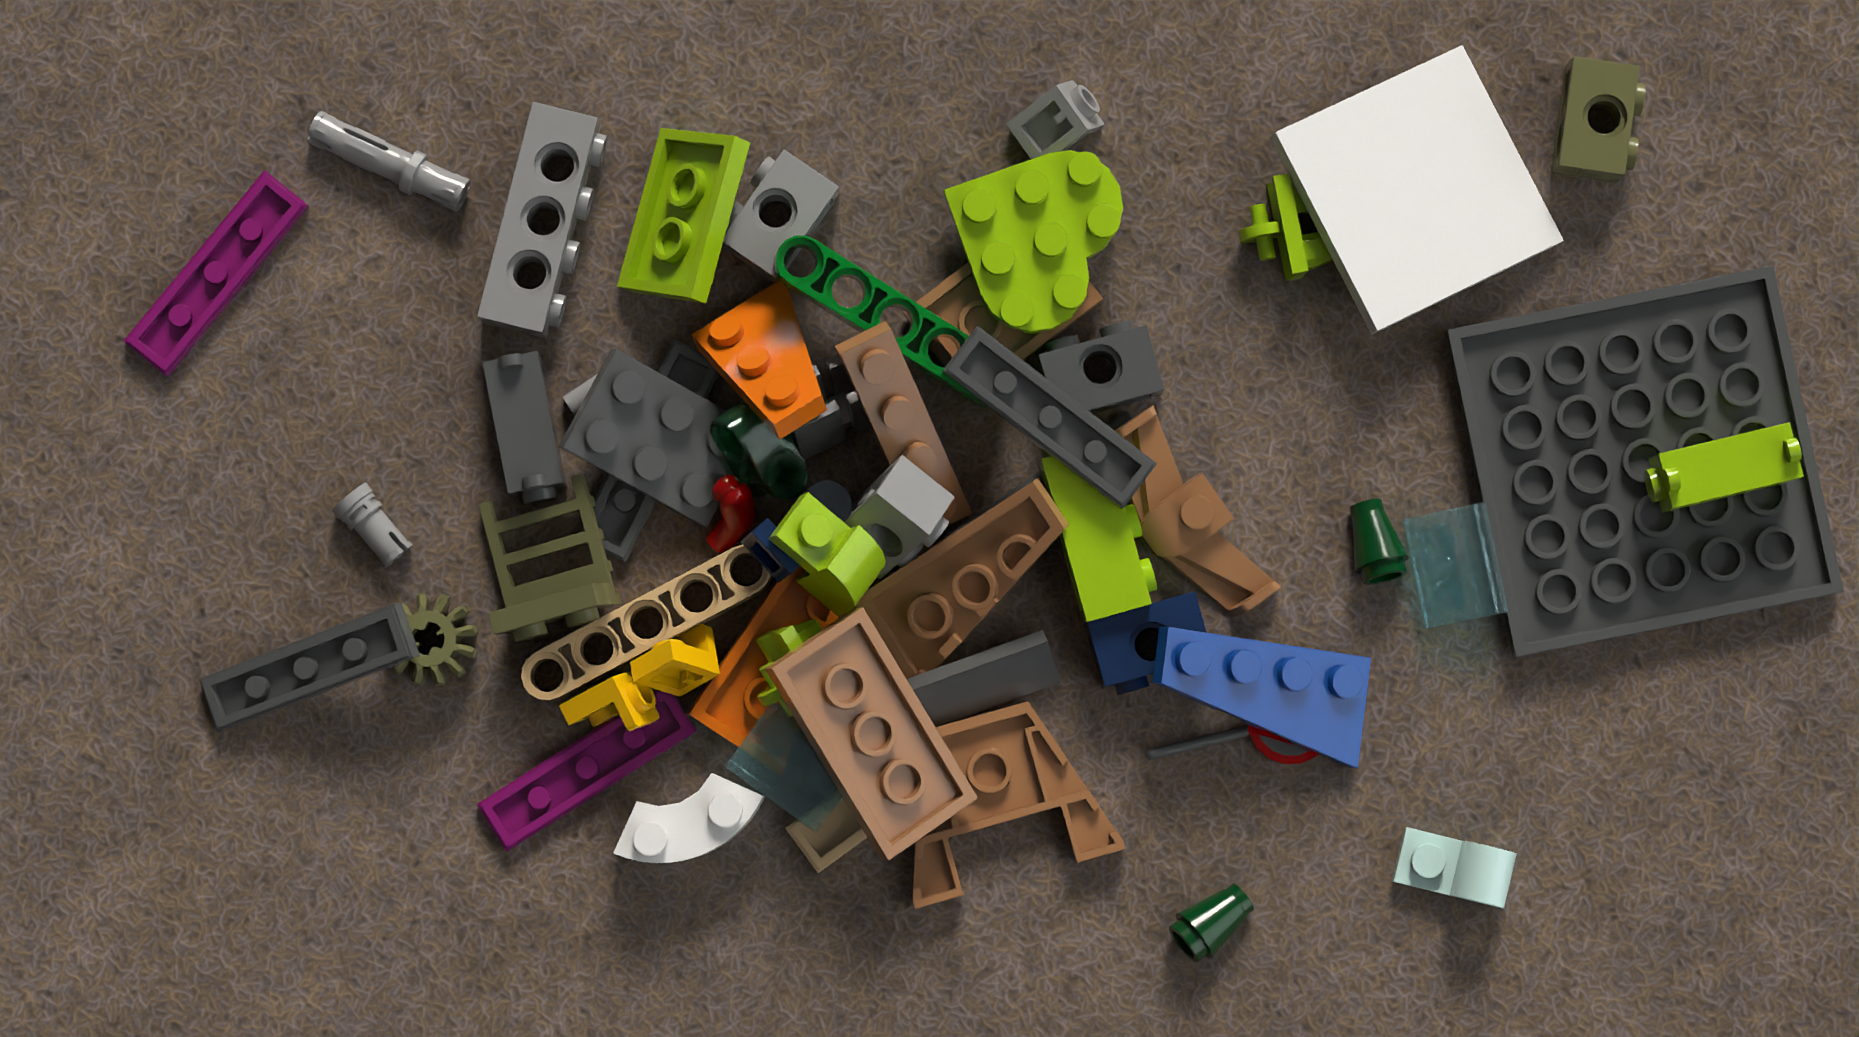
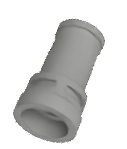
M364 483L341 500L332 509V512L339 520L341 519L343 523L348 525L347 528L351 532L355 530L383 562L382 565L387 568L393 563V560H397L406 553L413 544L402 535L380 509L383 504L376 500L373 490L367 483Z

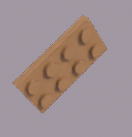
M855 607L765 668L881 860L889 861L978 799L863 607Z

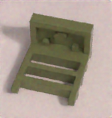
M584 474L571 477L576 499L499 522L497 521L492 501L479 504L506 607L488 613L493 635L513 633L515 642L529 640L548 634L546 625L565 620L567 627L585 624L600 619L598 610L622 604L620 594L615 592L610 573L613 571L611 560H607L602 540L605 539L602 528H598L593 507H596L594 496L589 494ZM580 512L585 531L506 554L501 534ZM582 545H589L593 564L518 586L514 585L510 566Z

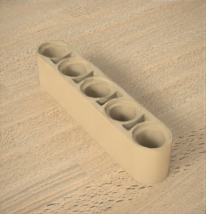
M743 544L733 547L533 653L526 659L522 667L521 679L523 686L530 695L542 701L554 702L564 699L630 664L631 661L650 651L657 642L675 639L699 624H705L760 595L768 588L772 575L763 567L762 576L754 585L741 586L735 583L731 575L734 563L741 557L754 556ZM695 582L709 585L713 592L711 605L705 611L699 613L688 611L682 602L684 590ZM647 608L658 610L663 618V628L660 633L650 639L638 637L633 629V620L636 614ZM598 634L608 636L614 647L610 660L602 665L589 664L583 653L587 640ZM545 661H556L562 667L564 673L563 681L557 689L543 692L536 686L534 680L535 671Z

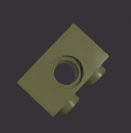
M1576 56L1565 66L1551 174L1617 183L1625 176L1626 169H1634L1639 139L1638 137H1631L1633 115H1641L1646 95V84L1638 82L1640 66ZM1591 109H1601L1607 112L1613 122L1612 132L1601 134L1594 131L1588 123V111Z

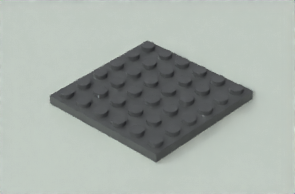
M1774 266L1449 329L1445 332L1513 658L1844 592ZM1790 422L1793 436L1797 438L1801 447L1802 459L1800 464L1804 477L1792 482L1663 513L1659 501H1651L1644 478V471L1650 469L1649 458L1659 453Z

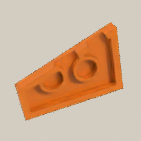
M779 280L777 283L775 282L691 334L697 350L779 440L827 410L788 287Z

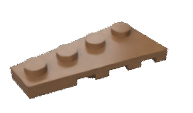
M1037 478L869 588L857 603V606L865 609L906 679L933 670L944 663L1069 524Z

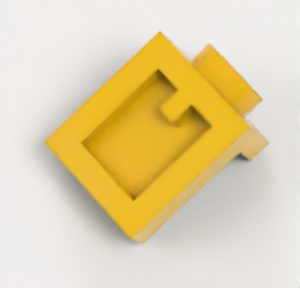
M699 624L675 639L663 640L654 644L650 651L630 662L633 682L681 697L720 675L712 627Z
M631 670L613 676L559 705L568 725L589 718L592 726L595 727L620 715L627 730L633 731L649 725L660 718L655 708L656 698L652 688L634 683Z

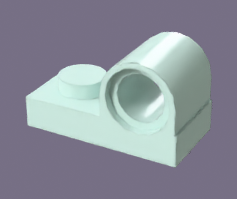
M1404 827L1392 882L1504 909L1517 853Z

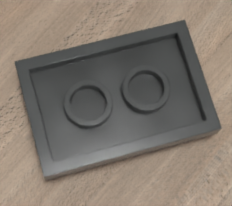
M611 349L564 435L559 448L696 524L708 527L720 504L712 496V487L725 475L735 476L759 429L618 349Z

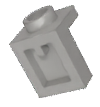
M1071 80L1055 85L1006 123V125L1028 156L1033 159L1048 153L1067 150L1086 134L1098 130L1104 123L1097 114L1100 111V107L1093 94L1083 85L1077 86Z

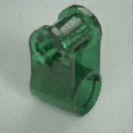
M743 399L712 421L710 434L714 443L723 453L733 475L738 478L740 484L745 483L748 485L753 496L770 494L777 499L789 500L797 497L803 491L808 479V469L790 434L779 440Z

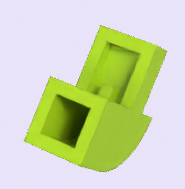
M809 492L800 495L768 538L804 568L796 582L837 616L846 614L855 608L886 564L883 551L860 525L850 528Z

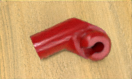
M734 475L721 477L712 487L713 498L721 503L719 507L722 518L706 536V540L720 554L733 548L753 525L757 516L751 489L745 483L740 484L738 478Z

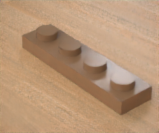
M886 321L836 345L835 349L888 467L903 455L951 493L954 499L943 514V517L949 521L947 526L971 515L972 511L892 329Z

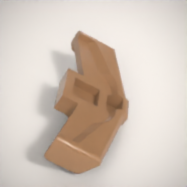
M1149 405L1115 430V432L1157 463L1130 499L1138 514L1142 537L1155 556L1163 557L1233 618L1248 612L1281 588L1276 581L1217 532L1235 518L1204 474L1198 473L1183 484L1153 405Z

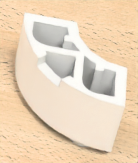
M711 773L698 792L680 803L656 806L636 801L613 853L627 859L649 863H672L703 856L726 844L740 833L754 817L765 796Z

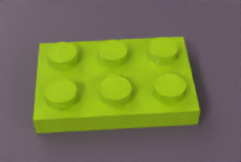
M660 128L617 287L637 294L707 303L739 182L744 171L750 142L734 135Z

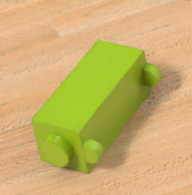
M1790 422L1659 453L1648 459L1650 469L1644 471L1645 484L1651 501H1659L1662 513L1802 478L1804 477L1800 464L1802 452L1797 438L1793 436Z

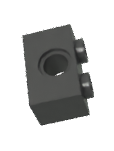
M1131 320L1105 326L1099 329L1101 338L1083 343L1079 342L1078 335L1046 343L1048 352L1039 354L1037 358L1041 375L1092 414L1160 396L1165 390L1147 325L1133 329ZM1093 356L1105 357L1113 365L1114 377L1104 384L1093 383L1084 374V362Z

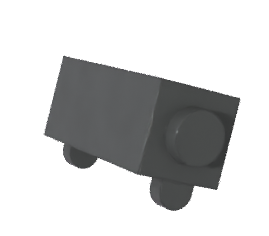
M538 351L525 354L514 353L500 356L495 360L482 362L508 494L513 498L522 496L524 505L556 499L555 489L567 487L541 355Z

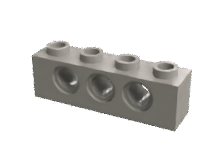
M532 102L477 315L482 323L546 339L550 326L560 327L567 300L566 295L558 294L563 273H574L580 252V242L572 240L577 219L587 221L593 202L594 189L586 187L591 166L601 167L607 147L608 135L600 134L601 124L598 117ZM558 156L571 159L574 162V169L566 180L554 182L545 177V167L551 159ZM545 209L554 210L560 215V223L553 233L543 236L531 231V221L537 212ZM536 262L545 266L546 277L539 287L524 289L518 285L517 275L524 265Z

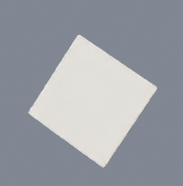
M1463 45L1287 126L1270 137L1371 335L1564 241Z

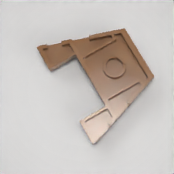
M1028 701L936 727L978 799L915 842L913 904L915 909L964 895L948 841L950 837L1055 807L1061 808L1076 863L1126 849L1123 839L1108 820L1089 789L1080 779Z

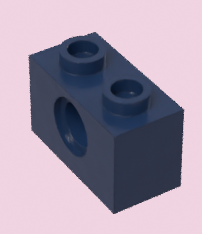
M1195 591L1084 624L1102 688L1115 685L1117 695L1150 686L1147 675L1154 673L1155 661L1142 659L1135 650V639L1141 631L1153 630L1159 633V627H1173L1206 632Z

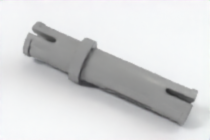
M319 111L310 125L309 137L307 138L308 144L331 152L354 165L391 180L399 185L401 192L408 195L413 194V192L423 195L454 212L460 210L468 196L471 184L470 179L428 162L429 156L418 150L411 154L377 136L344 123L324 111Z

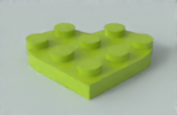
M1067 150L1048 153L944 189L943 192L982 301L995 319L998 318L1009 328L1022 330L1028 334L1053 331L1071 320L1087 295L1090 279L1087 259L1106 248L1120 227L1123 212L1121 189L1110 169L1102 164L1099 158L1091 152Z

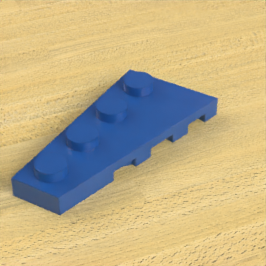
M1159 627L1153 684L1213 710L1225 712L1241 719V722L1252 727L1266 730L1289 740V743L1326 756L1332 759L1331 761L1358 769L1371 663L1370 657L1173 627Z

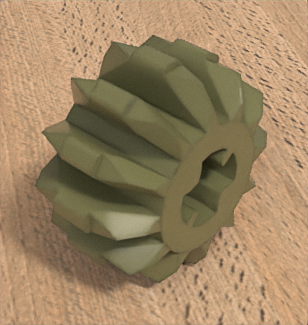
M418 593L416 595L417 613H414L405 603H402L420 656L393 666V671L401 675L416 664L412 674V684L422 686L426 681L428 669L430 668L435 686L443 687L446 685L444 666H448L451 672L458 677H463L466 674L464 666L455 659L458 653L468 658L477 657L478 650L471 646L462 645L461 639L474 637L479 634V630L475 625H466L458 628L457 624L462 622L469 613L468 608L464 605L456 607L446 616L450 606V596L441 593L436 600L433 611H431L430 600L427 594ZM433 624L439 625L441 629L437 632V635L445 637L442 648L432 647L429 655H424L420 650L425 645L417 642L420 631L430 632Z

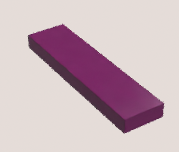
M264 170L123 342L165 376L169 377L309 208V205Z
M660 690L655 691V708L660 717L657 721L633 731H628L620 715L479 802L477 804L506 852L696 733V729L673 694Z

